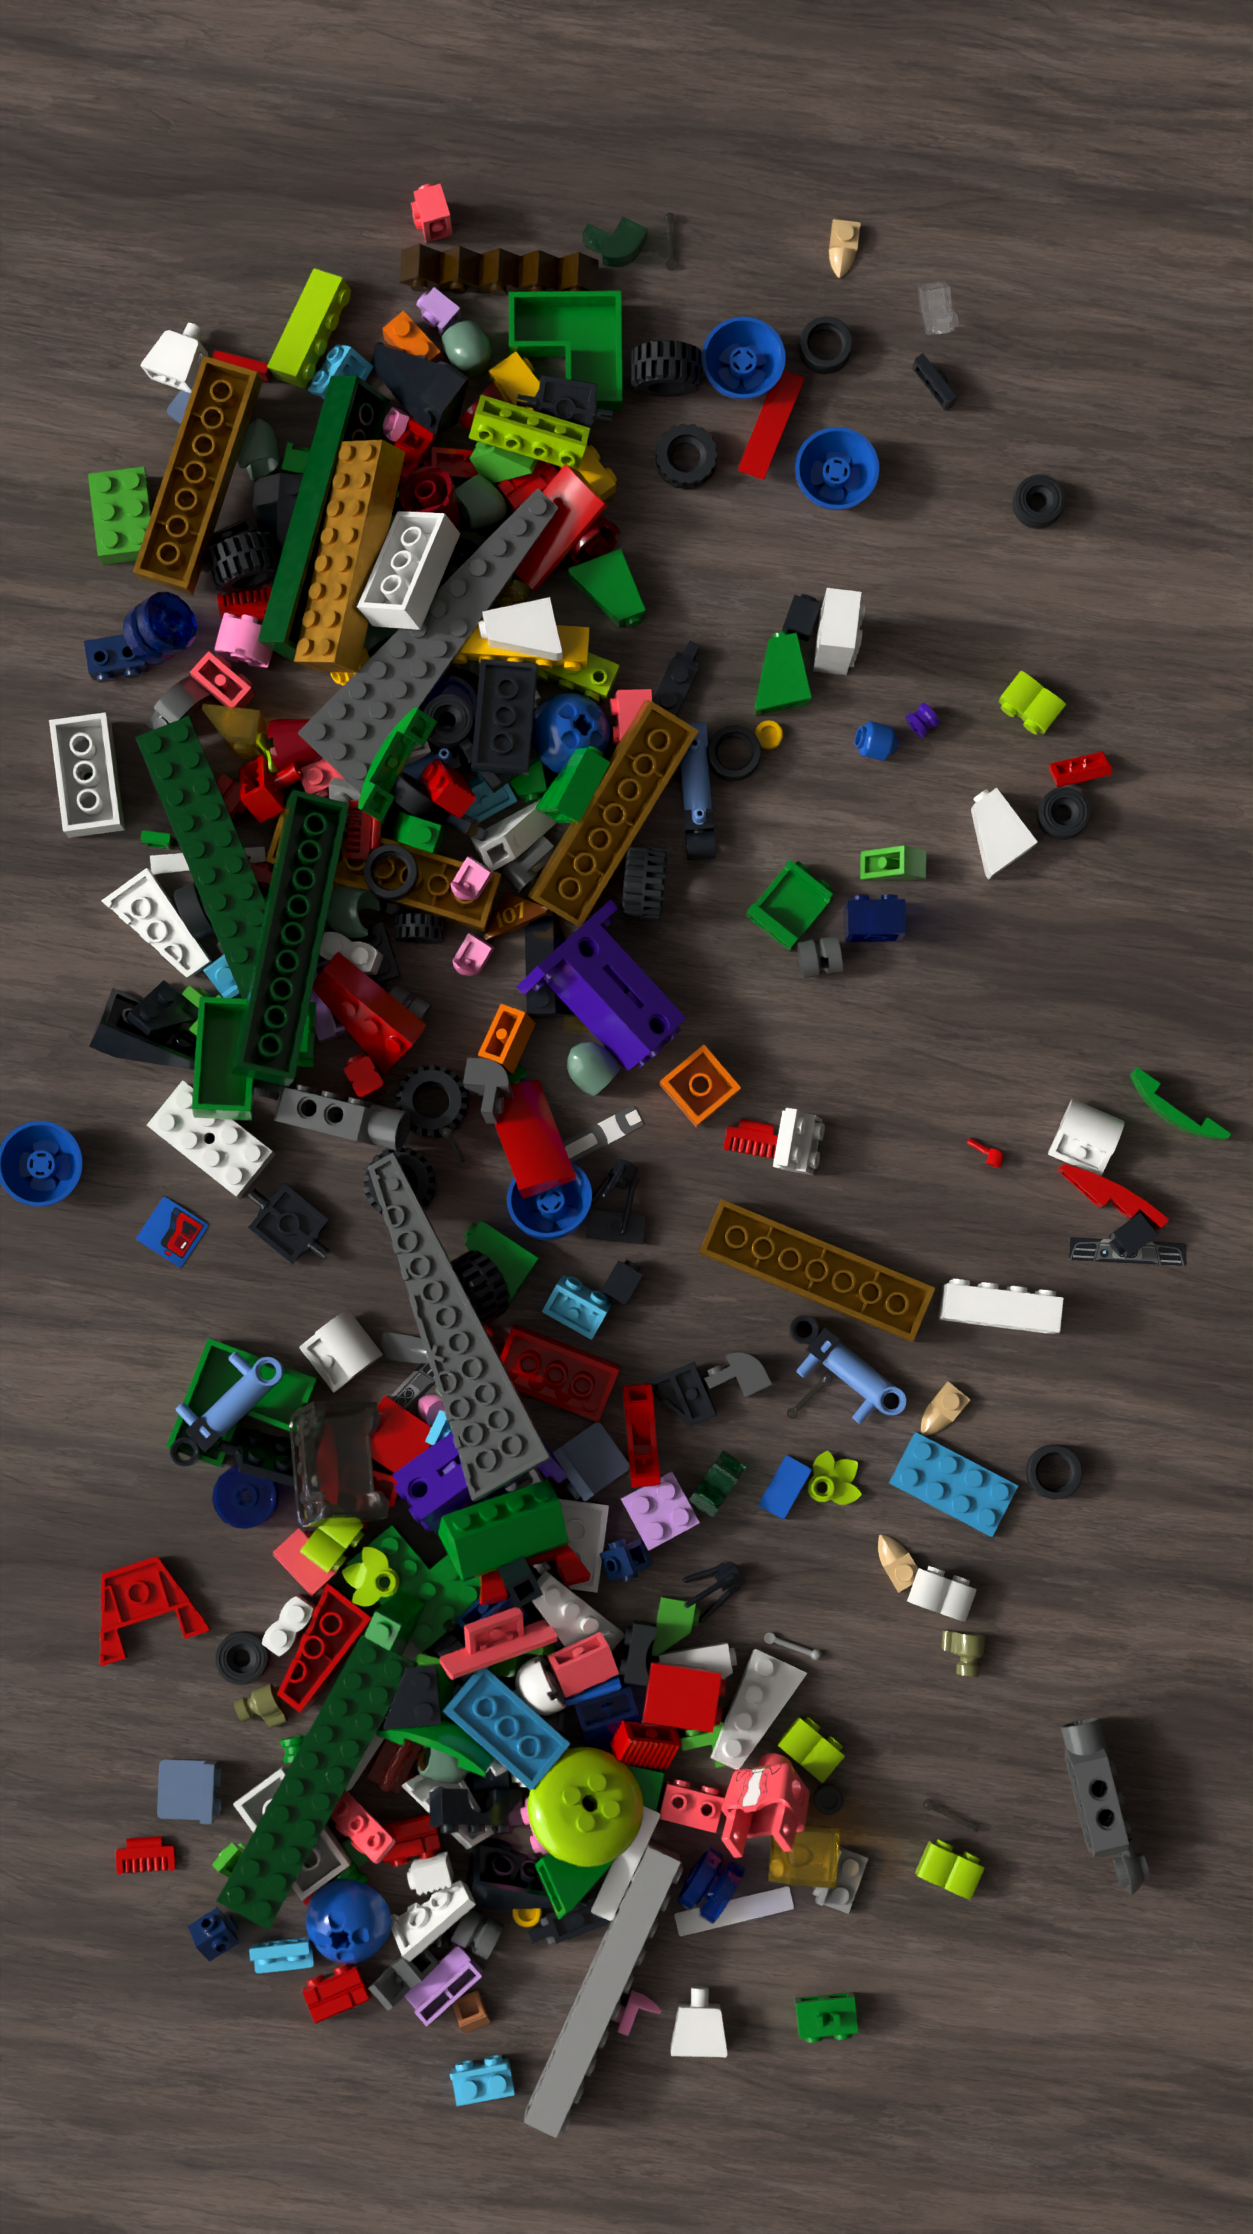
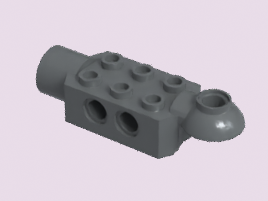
M255 1079L254 1095L278 1100L274 1121L395 1151H400L407 1140L410 1129V1114L407 1111L350 1097L348 1099L346 1096L299 1085L296 1081H292L289 1086Z
M1094 1717L1064 1724L1060 1728L1065 1744V1762L1087 1849L1094 1857L1100 1856V1858L1118 1854V1858L1113 1859L1119 1885L1121 1887L1126 1886L1129 1894L1132 1895L1139 1890L1144 1880L1150 1879L1149 1870L1144 1854H1137L1133 1838H1127V1836L1131 1835V1828L1127 1817L1124 1818L1121 1813L1120 1807L1124 1806V1800L1120 1788L1116 1789L1113 1778L1117 1777V1772L1113 1760H1109L1107 1756L1109 1751L1100 1717ZM1100 1780L1099 1789L1092 1792V1784ZM1107 1809V1816L1103 1820H1098L1099 1813Z

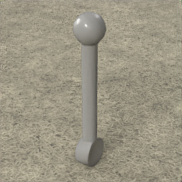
M768 1632L764 1636V1641L767 1644L776 1643L807 1654L815 1661L820 1660L822 1657L820 1650H810L779 1639L772 1632Z

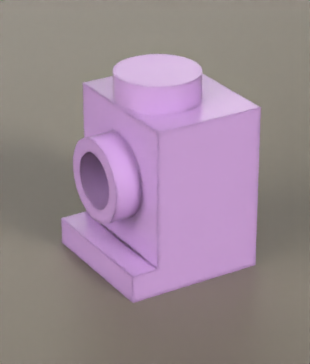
M435 287L429 294L425 292L417 301L416 306L421 309L422 319L431 327L437 326L441 337L446 330L455 325L461 318L460 308Z

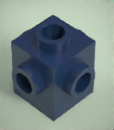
M625 1538L613 1541L608 1544L610 1549L599 1553L609 1581L621 1578L622 1582L632 1580L638 1577L637 1572L652 1566L642 1538L627 1543Z
M218 1907L188 1926L195 1947L209 1962L239 1943L235 1933L238 1930L235 1920L230 1914L225 1916Z

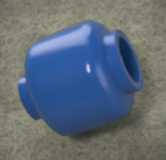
M868 721L864 726L858 728L854 741L855 748H858V752L862 757L885 761L891 753L894 754L899 743V739L895 737V731L892 726Z

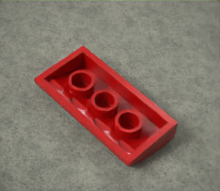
M567 464L564 465L543 490V493L559 508V511L537 543L532 546L525 560L520 563L515 571L535 591L608 506L584 476Z
M539 1080L520 1082L515 1085L511 1084L513 1099L504 1098V1112L499 1114L498 1123L495 1124L522 1199L576 1180L577 1178Z
M515 1323L511 1328L500 1357L517 1391L598 1423L621 1367L619 1364Z

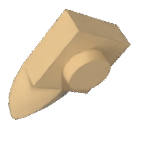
M833 219L829 259L831 267L838 278H842L850 270L855 260L860 222Z
M947 1381L924 1412L921 1422V1435H931L947 1427L955 1420L970 1399Z
M879 1535L878 1552L880 1561L899 1593L913 1585L918 1567L900 1543L889 1536Z

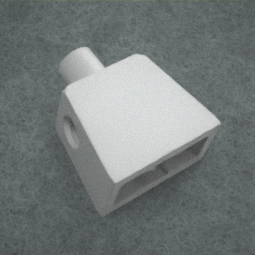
M188 323L182 335L170 330L165 331L140 366L150 379L191 394L202 357H208V352L198 341L203 330L193 323Z
M691 1987V2003H679L671 2041V2056L727 2057L720 2004L709 2003L708 1987Z

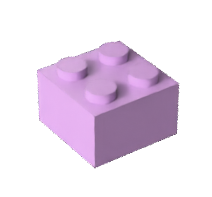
M672 1471L660 1477L661 1485L641 1487L621 1498L648 1551L700 1523Z

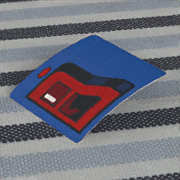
M163 1197L136 1240L181 1268L208 1228V1224L173 1201Z

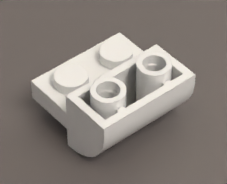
M1071 1099L1048 1151V1155L1102 1176L1111 1154L1113 1155L1125 1121L1075 1099Z
M786 1108L785 1111H782L773 1167L813 1175L814 1168L817 1169L820 1161V1153L817 1152L819 1140L821 1141L824 1137L825 1126L822 1123L823 1119L816 1115L804 1114L797 1109Z
M349 1309L315 1332L316 1334L299 1347L333 1393L341 1389L383 1355Z

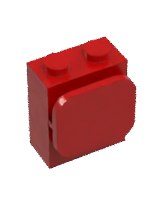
M384 1396L353 1442V1445L395 1473L433 1446L425 1442L432 1426L388 1396Z
M651 1661L643 1722L713 1733L714 1726H720L722 1709L717 1708L719 1696L724 1697L726 1679H721V1671Z

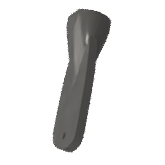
M392 1332L383 1334L381 1346L384 1355L388 1359L408 1363H429L421 1338Z

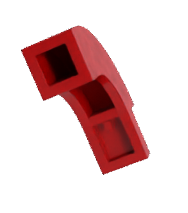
M652 1384L623 1386L631 1487L661 1485Z

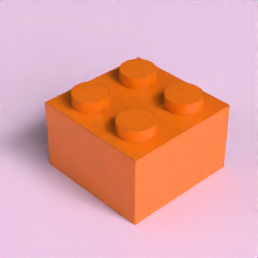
M702 1045L660 1081V1086L696 1128L741 1090V1087L705 1045Z

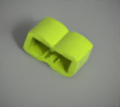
M1023 671L1019 672L998 701L1002 705L1000 708L1010 717H1015L1016 715L1024 721L1023 725L1028 731L1033 734L1039 732L1042 735L1046 733L1066 706L1059 697Z
M336 1504L300 1550V1553L327 1574L331 1569L337 1572L347 1559L343 1553L349 1545L355 1548L365 1535L361 1532L364 1525Z
M798 1716L776 1744L823 1783L845 1757L840 1752L843 1746L831 1736L825 1739L817 1733L821 1727L808 1716L804 1721Z
M940 1839L936 1843L929 1841L915 1874L928 1882L971 1900L985 1869L983 1865L979 1864L981 1858L964 1851L963 1855L952 1851L953 1845Z

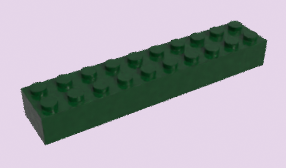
M358 376L330 377L258 642L291 662H294L341 442L379 440L390 403L388 398Z
M186 716L135 738L242 999H247L266 900L190 717Z
M292 790L287 799L232 1074L289 1086L294 1080L349 803L297 790Z
M364 1634L361 1635L216 1900V1902L269 1930L392 1704L406 1667L412 1666L414 1663L406 1657L389 1651L364 1637Z

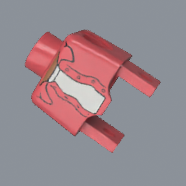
M768 1753L760 1757L758 1767L734 1771L722 1805V1811L727 1819L721 1839L734 1858L743 1856L747 1838L773 1835L784 1852L792 1851L796 1832H801L805 1829L810 1793L788 1758L779 1754Z

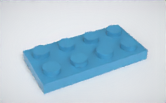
M914 1432L889 1481V1484L990 1537H993L1018 1488V1485L917 1432Z
M487 1668L477 1670L443 1710L448 1717L530 1790L534 1789L570 1745L567 1740Z

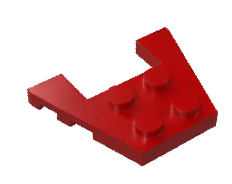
M568 1544L526 1559L529 1566L554 1560L564 1586L587 1582L591 1576L588 1569ZM498 1570L480 1576L481 1606L507 1599L508 1594Z
M159 1556L101 1574L100 1666L127 1658L119 1628L173 1610L176 1611L184 1639L210 1631L208 1623Z

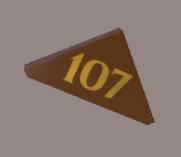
M505 892L483 939L492 943L495 938L506 933L511 934L530 925V922L542 916H549L552 911Z

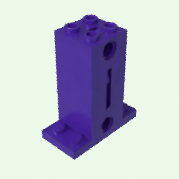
M610 900L516 987L525 995L531 988L537 992L547 983L620 1064L629 1071L635 1065L641 1068L660 1052L664 1045L682 1030L679 1025L686 1017L605 930L614 921L610 916L618 909Z
M451 1432L395 1472L393 1477L398 1483L394 1487L404 1501L407 1500L411 1506L409 1511L418 1523L421 1522L428 1532L433 1530L438 1534L442 1516L494 1498L527 1473L483 1498L472 1501L461 1467L462 1462L453 1441V1433ZM543 1440L552 1459L539 1465L537 1468L543 1472L547 1479L552 1476L560 1483L568 1475Z

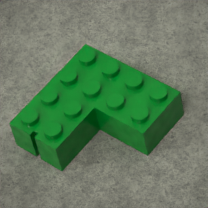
M621 291L509 292L510 355L517 352L521 358L566 357L567 379L598 384L596 393L597 408L622 411Z
M199 997L192 1097L194 1118L252 1120L255 1079L231 1073L246 999ZM309 1002L297 1067H314L317 1022L316 1002Z
M208 1338L183 1403L198 1418L202 1417L244 1376L229 1361V1357L234 1352H238L251 1367L262 1357ZM268 1363L263 1366L261 1371L263 1378L271 1380L275 1377L276 1368L273 1364ZM284 1366L285 1373L282 1381L275 1385L245 1415L297 1434L300 1432L308 1411L303 1405L304 1403H311L320 1379ZM179 1414L166 1448L170 1449L173 1442L178 1438L189 1437L185 1430L190 1425ZM243 1417L223 1436V1440L234 1443ZM219 1442L209 1452H205L202 1449L201 1461L219 1468L225 1467L229 1454L218 1451ZM184 1443L181 1445L179 1453L192 1457L193 1448L188 1443Z
M395 1524L390 1526L367 1546L376 1548L385 1554L389 1568L393 1569L400 1579L398 1590L389 1597H380L378 1601L383 1605L401 1590L425 1604L410 1637L421 1653L457 1624L455 1619L480 1599V1576L462 1582L449 1555L430 1568ZM362 1551L347 1564L350 1566L356 1563H363ZM384 1576L380 1579L382 1587L387 1588L390 1586L391 1581L388 1577Z

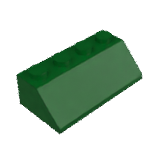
M548 1479L444 1515L441 1518L438 1532L462 1582L495 1571L522 1556L526 1560L569 1543L561 1503Z

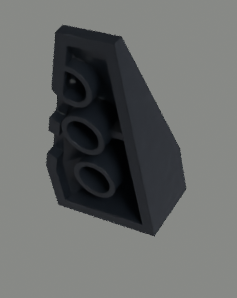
M382 342L376 343L371 365L374 366L373 370L410 416L435 436L457 425L469 378L448 363L442 361L436 363L429 361L426 356H414L407 354L404 349Z
M278 473L255 480L253 509L259 532L273 535L280 558L301 486L302 474Z
M553 911L549 916H542L525 927L526 977L566 941L557 915ZM547 983L537 992L531 988L526 993L527 1014L530 1018L577 1017Z
M112 988L89 1047L115 1058L191 1070L195 1069L197 1038L185 1030L178 1031L176 1029L163 1030L159 1034L147 1036L126 1019L128 1013L141 999Z
M486 1838L473 1846L466 1885L476 1903L474 1907L492 1910L553 1908L535 1867V1864L538 1862L536 1860L538 1856L532 1853L525 1855L512 1849V1844L491 1838ZM588 1892L575 1907L587 1906Z

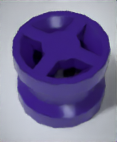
M924 702L918 706V710L915 713H909L905 716L908 725L922 739L928 734L929 729L936 728L941 724L935 712Z

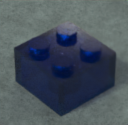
M889 894L882 895L881 899H870L869 895H854L852 900H847L844 907V943L902 941L906 934L905 899H898V895Z

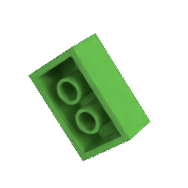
M145 467L89 473L88 479L94 529L100 561L103 565L136 561L153 511L149 476Z

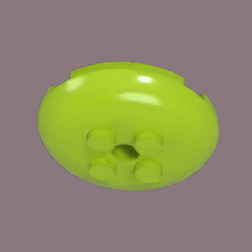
M577 1747L565 1750L534 1789L530 1790L528 1796V1817L531 1828L540 1844L555 1858L580 1867L600 1866L621 1856L636 1839L642 1824L643 1798L636 1778L626 1765L616 1760L614 1755L597 1748ZM583 1798L594 1802L593 1812H588L583 1808Z

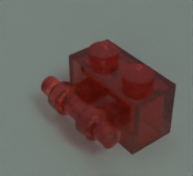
M386 1739L367 1779L380 1785L379 1788L384 1791H392L399 1794L401 1788H403L401 1785L413 1779L415 1774L410 1772L414 1762L419 1761L424 1745L409 1739L406 1740L404 1745H400Z

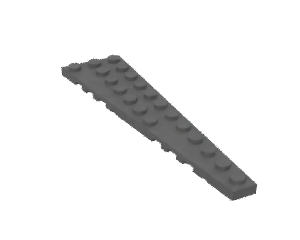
M538 488L436 591L421 629L400 628L362 666L358 673L298 732V735L360 794L369 768L388 735L414 707L419 709L422 703L426 701L434 686L441 680L478 627V622L483 618L482 612L488 611L492 607L499 593L511 580L513 573L520 563L525 560L532 546L537 543L559 511V508Z
M391 1153L368 1166L379 1204L383 1209L382 1213L386 1226L389 1228L394 1252L399 1260L402 1278L409 1292V1300L431 1370L434 1372L436 1387L443 1401L444 1412L453 1433L455 1447L458 1449L462 1462L461 1467L472 1501H477L547 1462L552 1457L397 1155Z

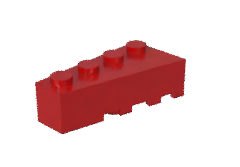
M340 952L333 956L314 979L312 990L384 1075L415 1043L427 1026Z
M327 1582L322 1591L323 1594L311 1616L312 1619L306 1633L303 1634L299 1643L300 1646L295 1658L292 1660L277 1694L299 1713H307L351 1655L361 1635H365L373 1618L372 1614L362 1606L354 1604L352 1602L353 1599L334 1584Z

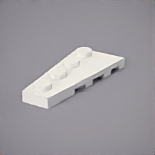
M144 869L102 900L108 908H111L127 925H130L146 942L157 949L165 959L187 978H191L212 963L200 942L195 940L189 933L179 911L150 869Z
M547 1571L538 1579L537 1583L543 1595L532 1602L553 1628L557 1638L564 1647L601 1632L612 1652L624 1638L625 1634Z
M757 1649L753 1650L710 1758L736 1770L740 1769L807 1673Z

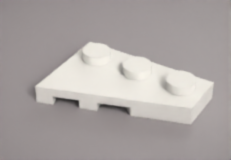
M459 1880L451 1884L450 1888L446 1887L444 1890L442 1889L432 1894L430 1900L422 1905L414 1903L408 1907V1912L400 1916L396 1914L391 1915V1930L401 1955L410 1962L476 1905L468 1886L464 1882Z

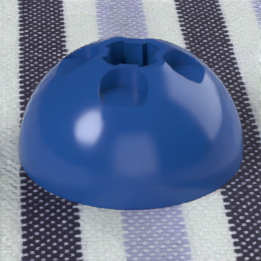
M735 317L720 323L710 332L702 349V366L709 383L719 393L735 400H751L763 396L777 384L785 366V349L779 335L767 323L752 317Z
M843 427L826 428L811 435L801 446L795 464L796 479L803 494L813 504L827 510H847L863 502L873 491L879 476V461L871 443L860 433Z
M563 693L545 700L534 712L531 743L538 752L540 760L552 771L560 773L578 748L592 746L603 752V758H605L611 743V727L605 712L592 699L580 694Z
M32 1121L20 1125L7 1135L0 1146V1183L11 1197L29 1206H49L58 1203L75 1189L81 1178L83 1169L81 1149L75 1138L66 1129L55 1123Z
M570 1162L577 1178L576 1180L522 1199L516 1180L513 1178L507 1193V1207L511 1218L522 1231L534 1238L557 1240L571 1235L583 1225L591 1210L592 1189L587 1176L577 1165Z
M337 1880L323 1885L312 1895L306 1910L305 1924L309 1939L318 1952L332 1961L353 1964L369 1959L384 1946L391 1932L392 1917L387 1903L373 1888L358 1881Z

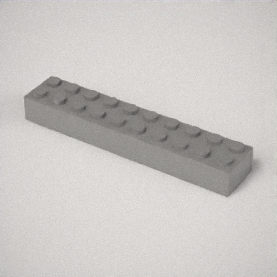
M649 1840L526 2107L525 2124L557 2138L560 2130L566 2131L572 2117L571 2104L572 2102L578 2104L584 2091L583 2085L585 2081H583L585 2075L590 2077L597 2061L595 2051L597 2047L602 2049L608 2038L609 2020L615 2021L621 2009V1999H619L621 1993H628L634 1979L632 1977L634 1974L632 1969L634 1965L640 1966L645 1956L646 1945L644 1942L647 1937L653 1938L659 1924L656 1917L658 1911H665L671 1897L668 1889L671 1883L677 1884L682 1874L683 1864L678 1853Z

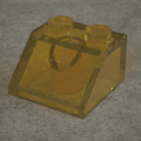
M203 704L202 710L208 721L233 753H237L238 757L253 759L254 755H262V749L258 745L257 740L259 734L265 732L266 722L260 710Z
M806 1822L805 1829L801 1832H796L792 1851L786 1852L783 1851L772 1835L768 1881L796 1886L836 1888L840 1828Z

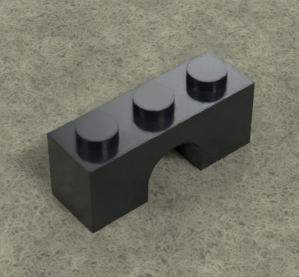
M438 1789L429 1792L430 1828H441V1833L444 1834L458 1833L459 1828H468L469 1834L485 1833V1829H494L495 1834L512 1833V1828L523 1826L520 1810L522 1808L521 1790L503 1789L482 1793V1808L480 1812H476L469 1803L468 1789Z

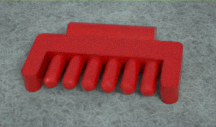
M268 586L266 588L268 600L266 599L264 588L260 589L261 601L259 600L257 589L253 590L254 602L250 590L246 591L247 603L243 591L239 592L240 604L237 593H232L233 605L231 603V596L227 593L225 594L226 606L223 594L219 593L217 601L220 617L223 618L224 613L238 616L240 619L242 615H249L259 619L258 622L263 621L272 587Z
M351 800L348 803L349 807L353 808H350L348 813L361 816L350 815L348 820L361 822V824L348 823L347 827L361 830H348L347 835L360 836V838L347 837L346 841L348 843H359L360 845L347 844L346 849L357 851H347L345 857L366 860L371 853V849L380 847L382 821L376 820L360 809H354L358 808L359 801Z
M740 1118L739 1128L727 1127L723 1149L725 1151L730 1149L733 1137L731 1151L735 1152L737 1150L738 1140L740 1139L738 1152L743 1153L745 1141L747 1140L745 1154L749 1155L754 1141L753 1156L758 1154L759 1144L761 1143L759 1156H765L766 1145L768 1144L766 1158L770 1159L772 1157L773 1147L775 1146L774 1159L778 1135H773L774 1125Z
M162 1836L127 1838V1848H118L115 1852L116 1872L118 1875L124 1872V1860L125 1872L127 1874L131 1872L130 1859H132V1871L134 1873L138 1872V1859L140 1872H145V1858L148 1872L153 1870L152 1858H154V1870L157 1872L160 1870V1857L163 1871L167 1870V1857L169 1871H174L176 1868L175 1846L163 1845Z

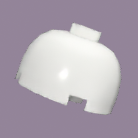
M538 1655L528 1660L519 1668L515 1678L516 1690L513 1693L538 1715H550L566 1708V1705L562 1703L564 1702V1696L553 1672L550 1673L544 1667L549 1662L543 1655Z

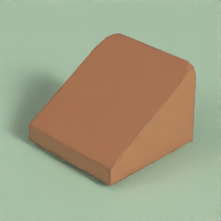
M479 1990L459 1997L452 2003L459 2027L464 2034L491 2023Z

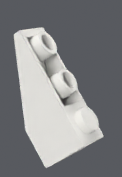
M540 800L485 829L489 831L485 841L470 837L482 862L488 869L494 871L513 861L557 823L535 809Z

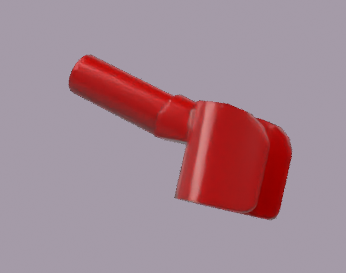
M970 1137L967 1144L988 1155L985 1164L1000 1168L1003 1161L1001 1151L985 1147Z

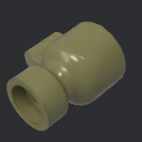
M943 1630L941 1648L960 1656L956 1674L979 1677L980 1665L977 1663V1660L984 1654L985 1635Z
M272 1683L253 1690L251 1697L248 1699L242 1697L234 1701L236 1714L242 1723L252 1719L255 1714L261 1716L269 1728H274L288 1722L287 1716L282 1709L280 1698L277 1695V1690Z

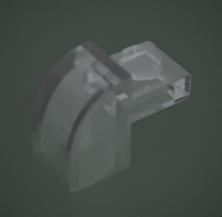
M942 280L917 285L920 311L927 336L955 331V327H959L958 315L952 309L951 290L948 283Z

